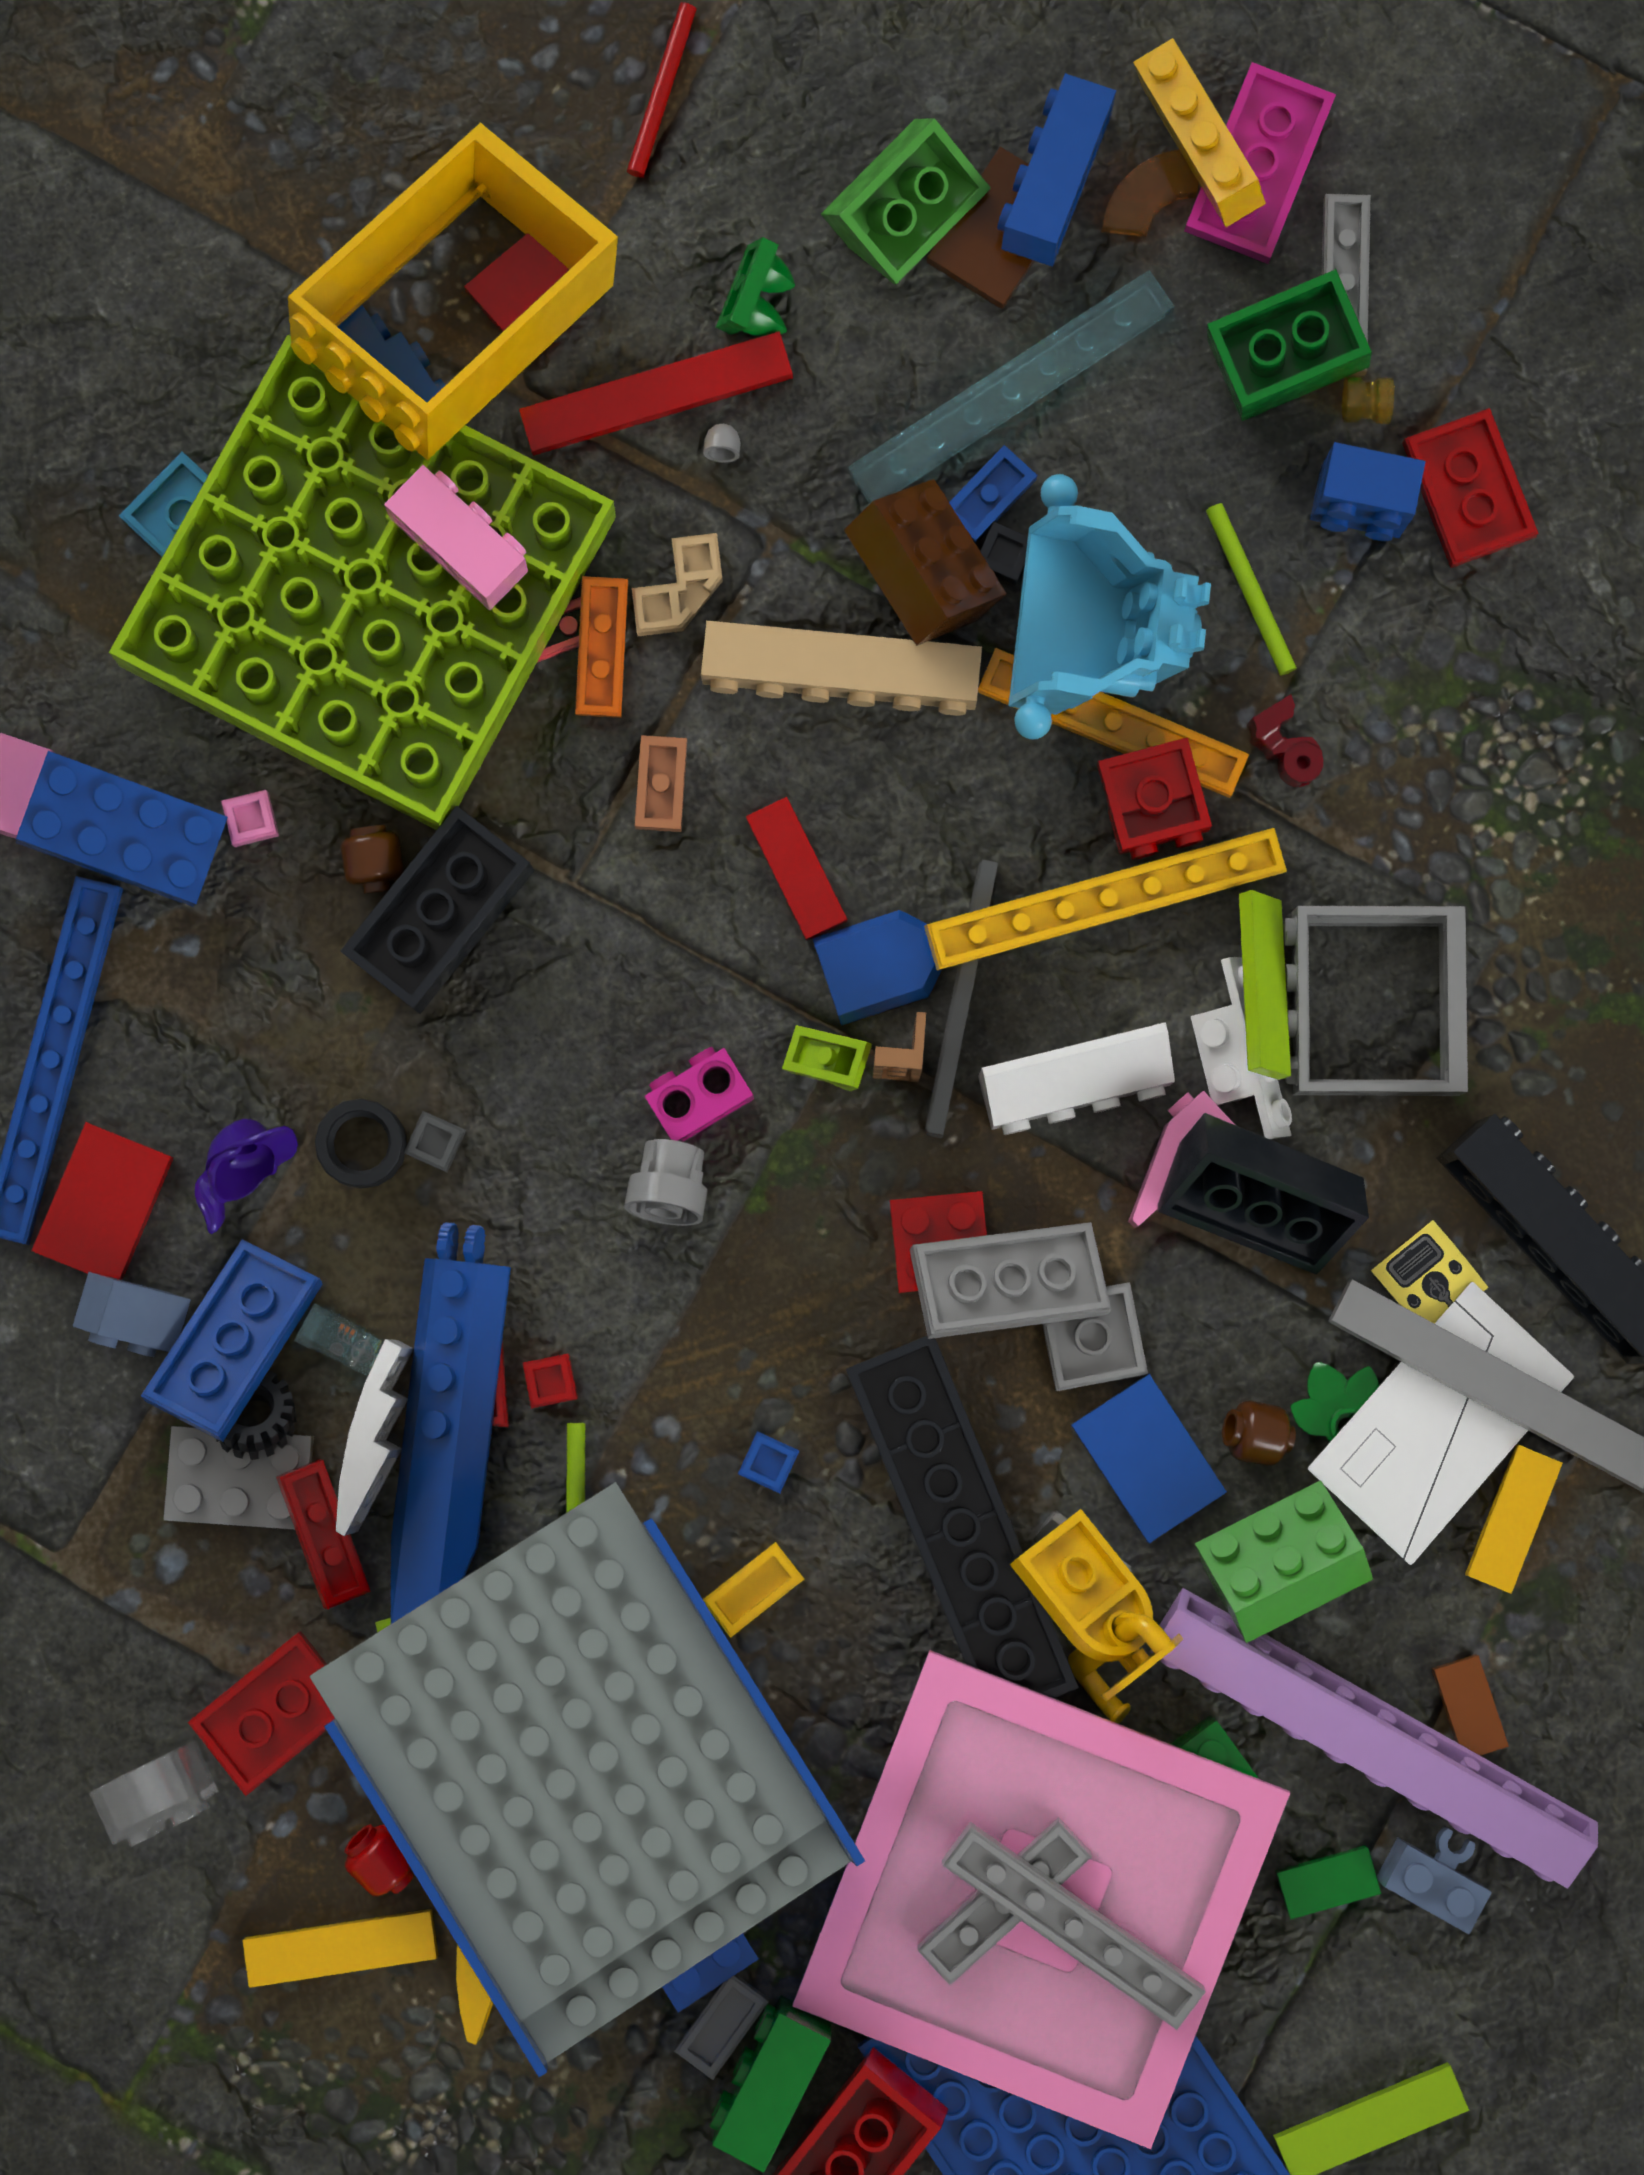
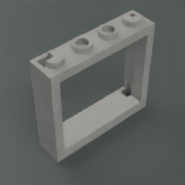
M1297 906L1291 912V918H1285L1284 944L1285 946H1292V964L1285 965L1286 991L1292 992V1010H1288L1289 1038H1292L1293 1056H1290L1291 1076L1285 1078L1286 1084H1293V1095L1460 1096L1468 1092L1465 906ZM1309 926L1438 927L1440 1080L1310 1079Z

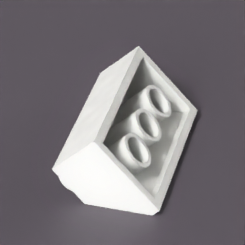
M1166 1022L983 1067L978 1075L991 1130L1002 1127L1004 1135L1031 1129L1030 1120L1046 1116L1049 1124L1075 1118L1074 1109L1092 1105L1094 1113L1121 1106L1119 1098L1137 1094L1139 1102L1166 1095L1164 1087L1170 1086L1175 1082Z

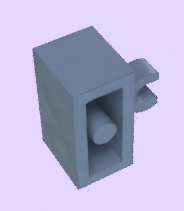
M88 1272L73 1327L90 1332L89 1342L116 1348L118 1340L129 1342L128 1351L155 1357L157 1349L169 1352L180 1336L191 1299L167 1291Z
M1444 1826L1436 1836L1435 1843L1438 1851L1435 1857L1397 1837L1377 1874L1378 1882L1390 1891L1463 1932L1470 1934L1492 1893L1481 1883L1456 1870L1459 1863L1467 1861L1473 1855L1475 1843L1466 1838L1460 1850L1450 1851L1448 1841L1453 1831Z

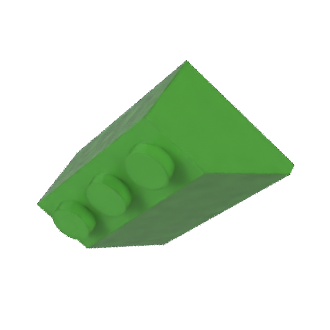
M935 118L914 119L821 215L849 249L893 284H897L991 187Z

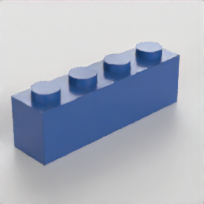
M1066 73L1059 90L1050 89L1042 114L1047 116L1044 128L1035 127L1028 146V153L1033 154L1028 166L1020 165L1013 184L1012 191L1017 192V196L1013 204L1005 203L999 218L997 229L1004 231L1002 250L1053 267L1111 119L1117 90Z

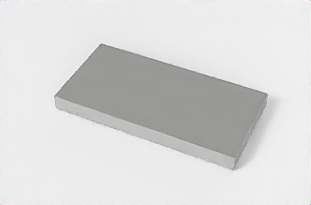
M1091 1222L915 1244L910 1249L928 1339L1105 1316L1111 1311Z

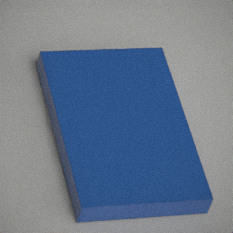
M1150 1374L1142 1377L1071 1424V1427L1147 1543H1151L1227 1493Z

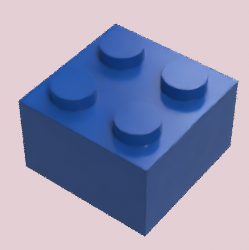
M1334 442L1320 468L1310 520L1321 522L1320 526L1322 528L1335 532H1345L1348 528L1366 531L1365 536L1373 540L1391 541L1393 537L1400 538L1415 515L1426 461Z

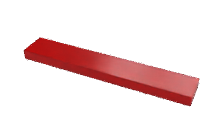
M779 331L520 408L519 412L532 455L535 456L793 379V373Z

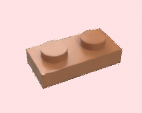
M641 735L635 829L682 832L687 738Z

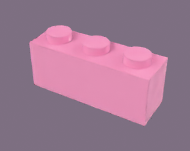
M422 465L384 504L387 514L399 528L490 611L528 572L526 560L523 557L527 552L512 535L505 533L501 537L489 526L493 522L491 517L477 503L472 501L469 506L456 495L459 491L458 487L447 475L440 470L434 475L428 468Z

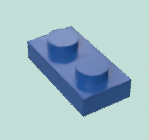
M1003 445L949 503L966 530L970 533L975 544L990 530L993 522H997L1033 485L1038 475L1010 449Z

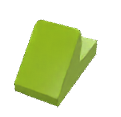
M796 1025L782 1069L792 1074L825 1081L844 1090L853 1091L859 1087L872 1044Z

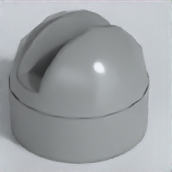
M724 423L714 425L708 430L704 439V456L712 461L724 463L737 460L740 456L741 445L738 432L731 425Z

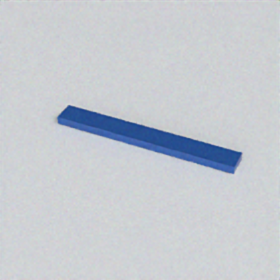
M75 876L0 1159L1 1239L30 1245L123 888Z

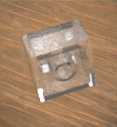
M194 1740L110 1780L90 1791L89 1794L112 1845L127 1839L130 1847L167 1828L164 1821L171 1818L173 1825L176 1826L199 1815L201 1811L210 1807L207 1799L219 1791L198 1744Z

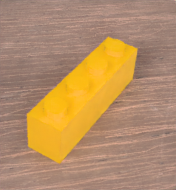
M1172 38L1135 60L1133 64L1143 90L1225 227L1265 205L1266 202L1257 176L1175 40Z

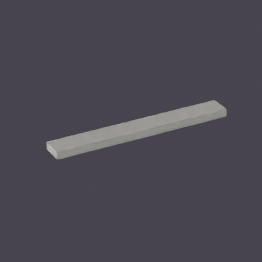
M1352 1279L1347 1282L1328 1320L1329 1323L1644 1493L1643 1436Z

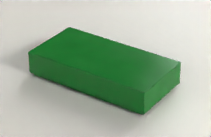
M1366 1845L1275 1871L1290 1920L1381 1894L1370 1852Z

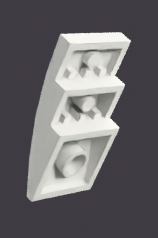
M385 1339L364 1384L348 1433L339 1480L336 1532L343 1536L359 1531L402 1451V1448L387 1441V1438L408 1398L392 1389L414 1348L399 1340Z

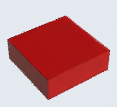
M569 1353L523 1362L531 1409L578 1399Z

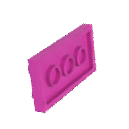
M1252 62L1226 127L1257 176L1266 204L1225 227L1201 187L1184 232L1269 264L1336 94Z

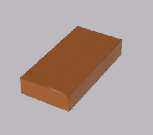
M1474 1654L1431 1668L1455 1742L1480 1756L1509 1747L1479 1655Z

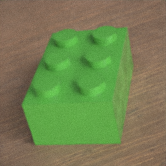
M1321 1480L1195 1543L1209 1580L1246 1643L1373 1580L1364 1548Z

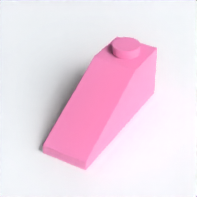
M1202 1091L1195 1098L1187 1092L1167 1110L1173 1118L1163 1128L1128 1220L1134 1228L1142 1224L1158 1209L1157 1205L1179 1143L1201 1116L1207 1113L1235 1125L1205 1091Z

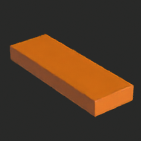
M582 576L576 715L622 718L628 579Z

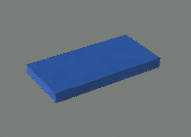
M242 1239L141 1394V1397L145 1402L223 1442L323 1285L320 1278Z

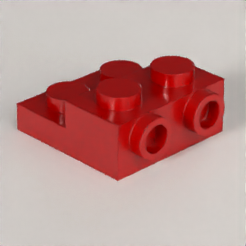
M1188 737L1097 762L1109 807L1108 814L1120 855L1130 853L1132 860H1138L1159 853L1157 845L1175 841L1176 848H1183L1203 841L1202 833L1209 832L1212 824Z

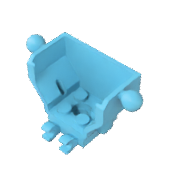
M1063 474L1052 475L1043 483L1041 499L1048 508V513L1032 524L1028 532L1008 705L1019 708L1014 718L1015 727L1018 733L1027 739H1039L1048 733L1052 724L1051 714L1057 715L1068 708L1073 709L1092 699L1099 692L1132 698L1137 695L1139 689L1152 692L1157 683L1188 669L1193 653L1204 650L1206 629H1201V618L1195 608L1209 604L1211 583L1205 582L1202 585H1198V576L1173 572L1170 563L1165 560L1155 559L1152 552H1147L1112 512L1073 506L1078 497V489L1075 482Z

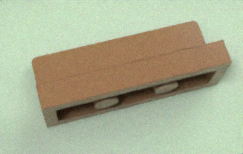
M926 1012L916 1013L912 1049L876 1046L873 1079L919 1082L923 1064Z

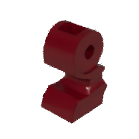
M1292 694L1254 716L1246 725L1251 734L1250 744L1259 748L1267 760L1278 758L1280 778L1289 786L1304 787L1309 785L1321 773L1323 769V754L1313 737L1288 739L1282 736L1280 727L1286 724L1294 715L1295 704Z

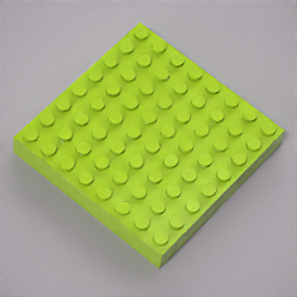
M287 335L109 653L121 668L437 830L454 808L460 805L581 583L582 576L585 575L616 518L614 501L466 425L429 460H426L416 450L413 452L408 451L398 442L394 432L382 421L377 423L371 420L363 412L359 402L349 393L345 392L343 394L333 388L323 371L313 363L308 365L301 361L291 348V336ZM422 465L428 468L434 475L439 470L447 475L458 487L459 491L456 495L468 506L472 501L477 503L491 517L493 522L489 526L501 537L505 533L512 535L527 552L523 557L526 560L528 572L490 611L399 528L387 514L384 504Z

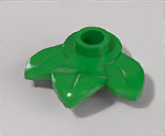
M1316 1362L1310 1370L1307 1379L1309 1399H1302L1290 1405L1291 1413L1297 1426L1309 1435L1325 1436L1330 1443L1339 1433L1338 1424L1343 1418L1351 1419L1377 1390L1379 1382L1376 1374L1371 1367L1367 1366L1358 1370L1347 1380L1335 1368L1322 1362Z

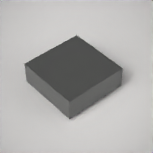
M422 1111L404 1153L448 1173L466 1130Z

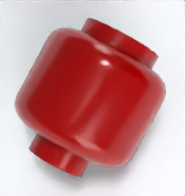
M371 1824L366 1825L352 1837L345 1847L344 1852L348 1855L345 1869L372 1896H381L389 1891L393 1894H398L414 1877V1872L384 1824L373 1827Z

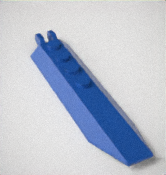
M447 1222L441 1225L438 1234L436 1251L439 1259L425 1258L391 1534V1624L463 1579L478 1548L511 1267L483 1264L486 1235L485 1230H483L484 1227L478 1225L469 1226L467 1232H465V1242L463 1244L465 1262L456 1261L459 1228H457L455 1223Z

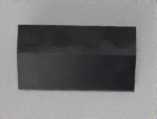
M1207 1113L1201 1116L1179 1143L1157 1205L1158 1212L1316 1275L1369 1218L1363 1177Z

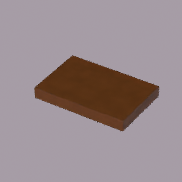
M1000 146L981 175L991 189L933 247L927 256V263L1003 310L1034 263V260L1001 249L1004 231L997 229L999 218L1005 203L1013 204L1017 196V192L1012 191L1020 165L1028 166L1029 164Z

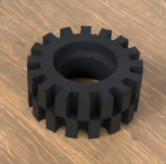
M271 1370L267 1377L263 1378L249 1400H259L268 1404L271 1408L268 1419L259 1425L245 1427L235 1422L223 1442L220 1441L222 1449L227 1453L233 1449L234 1456L243 1459L244 1453L248 1452L250 1460L259 1459L258 1451L265 1450L267 1457L275 1454L273 1445L277 1444L282 1449L288 1444L286 1435L292 1437L295 1432L293 1422H297V1414L291 1391L289 1392L288 1384L284 1379L279 1382L278 1375Z

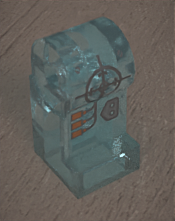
M314 1303L294 1341L368 1376L385 1340L328 1307Z

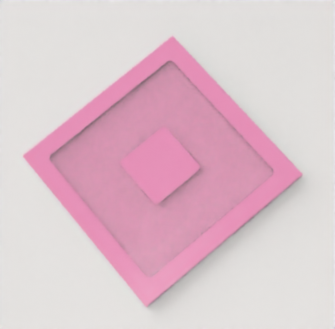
M929 1650L855 1841V1845L864 1857L865 1862L859 1866H856L853 1862L846 1865L792 2006L1151 2149L1290 1796V1791ZM1059 1817L1092 1853V1857L1061 1886L1204 1985L1205 1994L1180 2027L1176 2030L1022 1921L957 1980L949 1985L919 1953L917 1945L978 1891L942 1866L943 1857L969 1822H972L1011 1851L1018 1854Z

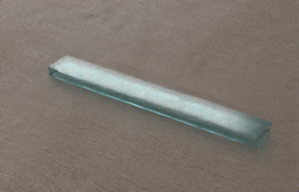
M1148 270L850 465L848 473L869 503L902 490L1171 314L1175 306L1151 271Z

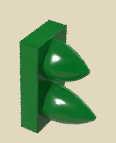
M762 237L747 245L715 328L729 335L740 331L755 336H765L779 331L780 334L787 332V328L779 313L767 300L760 296L761 291L780 293L795 287V282L789 268L776 255L778 244Z

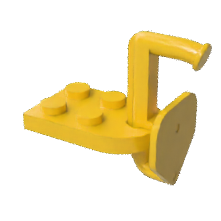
M1080 1509L1015 1559L1010 1566L1068 1640L1077 1648L1068 1656V1663L1074 1677L1110 1721L1119 1724L1129 1713L1131 1705L1128 1703L1124 1704L1116 1694L1176 1648L1183 1640V1637L1179 1633L1170 1639L1165 1631L1153 1620L1152 1605L1145 1589L1083 1510ZM1145 1642L1153 1651L1150 1656L1143 1648L1139 1649ZM1119 1661L1128 1674L1109 1688L1096 1669L1105 1662Z

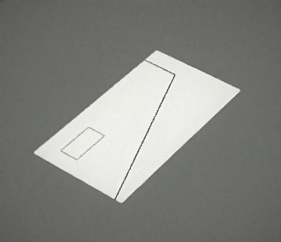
M1471 1282L1435 1322L1441 1328L1560 1392L1574 1378V1375L1474 1282ZM1400 1362L1311 1463L1308 1470L1319 1481L1321 1480L1334 1495L1408 1564L1412 1565L1528 1430Z

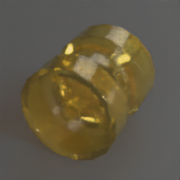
M1346 376L1342 391V421L1344 423H1358L1361 419H1372L1376 424H1390L1394 408L1393 378L1378 377L1374 382H1364L1361 377Z

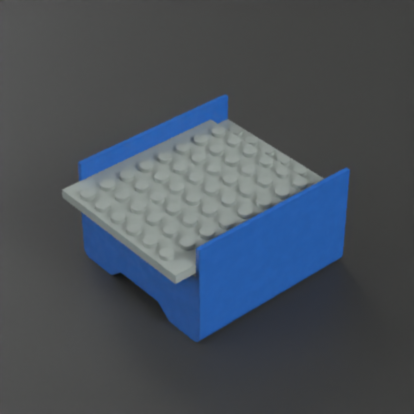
M616 1482L309 1676L335 1718L324 1727L538 2077L548 2072L547 2063L661 1987L679 2013L759 1959L744 1936V1932L848 1863L853 1862L856 1866H859L865 1862L864 1857L652 1518L642 1523L640 1522Z

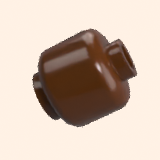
M386 825L351 829L350 837L341 843L346 881L351 885H362L364 894L389 891L391 888L390 881L398 879L404 872L399 837L393 832H387Z
M1251 1400L1244 1401L1235 1409H1231L1224 1419L1222 1428L1223 1443L1228 1446L1234 1458L1239 1461L1265 1466L1277 1464L1285 1453H1290L1296 1439L1295 1427L1290 1425L1289 1416L1283 1408Z

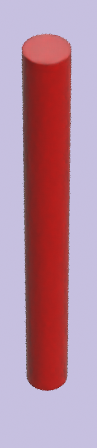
M682 2L679 4L628 164L627 173L635 177H644L696 14V7L689 3Z

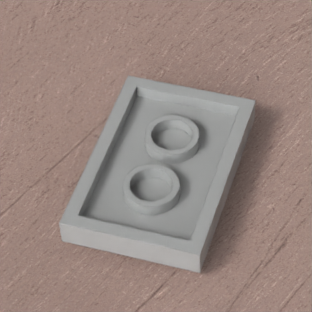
M172 1426L164 1520L295 1530L276 1476L312 1463L314 1436L293 1434L291 1437L286 1435L288 1444L282 1449L277 1444L273 1445L275 1454L267 1457L265 1450L258 1451L259 1459L250 1460L248 1452L244 1453L243 1459L234 1456L233 1449L227 1453L222 1449L220 1441L217 1442L214 1437L195 1427Z

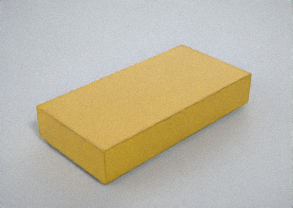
M774 1542L707 1595L703 1601L731 1638L805 1578L777 1542Z

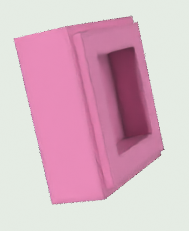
M267 790L221 801L224 814L228 817L226 822L231 843L234 847L279 836Z

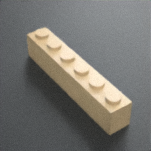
M706 620L701 678L703 685H710L711 691L723 694H735L738 692V688L756 689V695L766 698H782L784 692L802 694L801 698L809 702H828L830 696L847 698V703L853 706L872 707L875 705V701L893 702V708L898 710L919 711L921 705L939 707V712L942 714L960 716L966 714V709L975 710L982 647L929 641L916 646L913 640Z

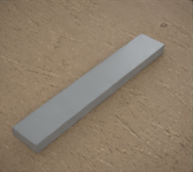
M969 1822L943 1857L942 1866L1176 2030L1205 1994L1204 1985L972 1822Z

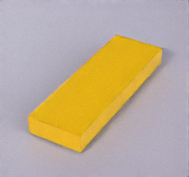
M1521 1445L1515 1446L1465 1572L1466 1576L1512 1594L1562 1467V1462Z

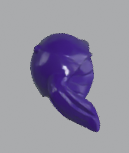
M240 1119L224 1127L215 1136L208 1150L206 1170L197 1179L195 1184L196 1202L204 1216L208 1233H215L225 1220L224 1203L250 1195L266 1177L276 1173L277 1167L295 1155L298 1142L291 1128L280 1126L267 1130L256 1120Z

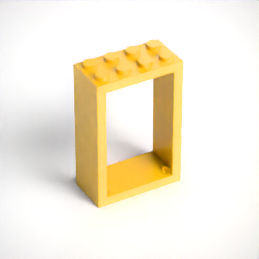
M480 122L288 296L291 348L301 361L308 365L313 363L323 371L328 382L338 392L343 394L347 392L356 399L363 412L371 420L377 423L382 421L394 432L398 442L405 449L411 452L416 450L426 460H429L613 286L618 236ZM481 197L523 233L530 234L562 262L569 271L433 398L426 402L341 331L338 326Z

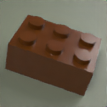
M934 479L872 501L844 529L916 646L976 622L1007 594Z

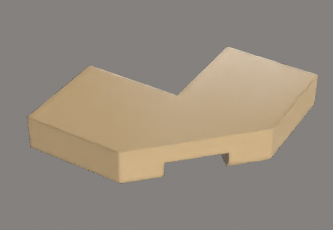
M717 533L672 538L677 583L632 588L638 636L683 631L723 582Z

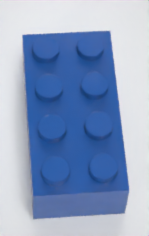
M48 751L19 828L16 843L194 907L197 904L228 817Z

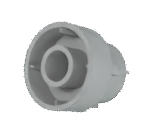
M668 1139L647 1141L644 1146L640 1172L634 1173L629 1177L624 1209L636 1217L661 1224L688 1226L701 1223L708 1191L702 1184L703 1172L701 1171L704 1151L694 1145Z

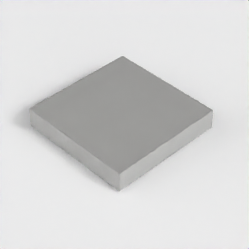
M1130 1282L1106 1287L1111 1311L1108 1315L1042 1324L1055 1391L1148 1374Z

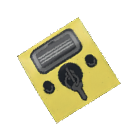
M1433 1220L1371 1270L1399 1305L1434 1324L1471 1282H1474L1482 1291L1488 1288L1468 1260Z

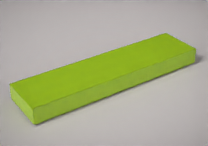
M1249 890L1239 894L1247 1065L1250 1072L1280 1080L1291 1076L1282 900Z
M1446 2062L1274 2134L1273 2137L1290 2175H1317L1465 2113L1469 2109L1451 2065Z

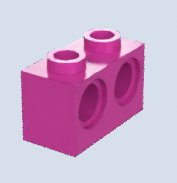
M709 1047L689 1060L692 1067L676 1076L673 1071H670L649 1084L652 1091L645 1095V1098L671 1140L684 1142L754 1100L752 1092L725 1048L715 1052L713 1047ZM713 1070H723L730 1076V1085L727 1090L719 1094L706 1090L704 1087L706 1075ZM676 1093L686 1095L691 1103L688 1113L680 1118L670 1117L665 1112L666 1100Z

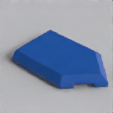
M897 910L812 939L841 1026L929 997L942 969L936 970L924 928L927 923L901 910Z

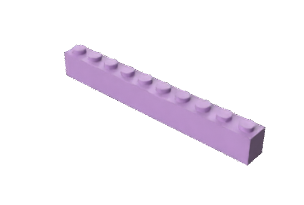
M1182 1588L1159 1626L1170 1639L1179 1633L1183 1637L1180 1644L1160 1660L1164 1665L1172 1669L1185 1671L1197 1678L1208 1690L1215 1693L1222 1692L1236 1700L1250 1714L1266 1717L1280 1725L1289 1736L1298 1740L1304 1739L1319 1747L1333 1761L1349 1764L1363 1772L1372 1783L1381 1787H1389L1402 1794L1416 1808L1424 1811L1430 1810L1446 1819L1460 1833L1472 1834L1488 1843L1499 1855L1506 1858L1513 1857L1529 1866L1541 1879L1549 1882L1555 1881L1568 1889L1598 1848V1822L1268 1635L1264 1634L1246 1643L1229 1613L1192 1592Z

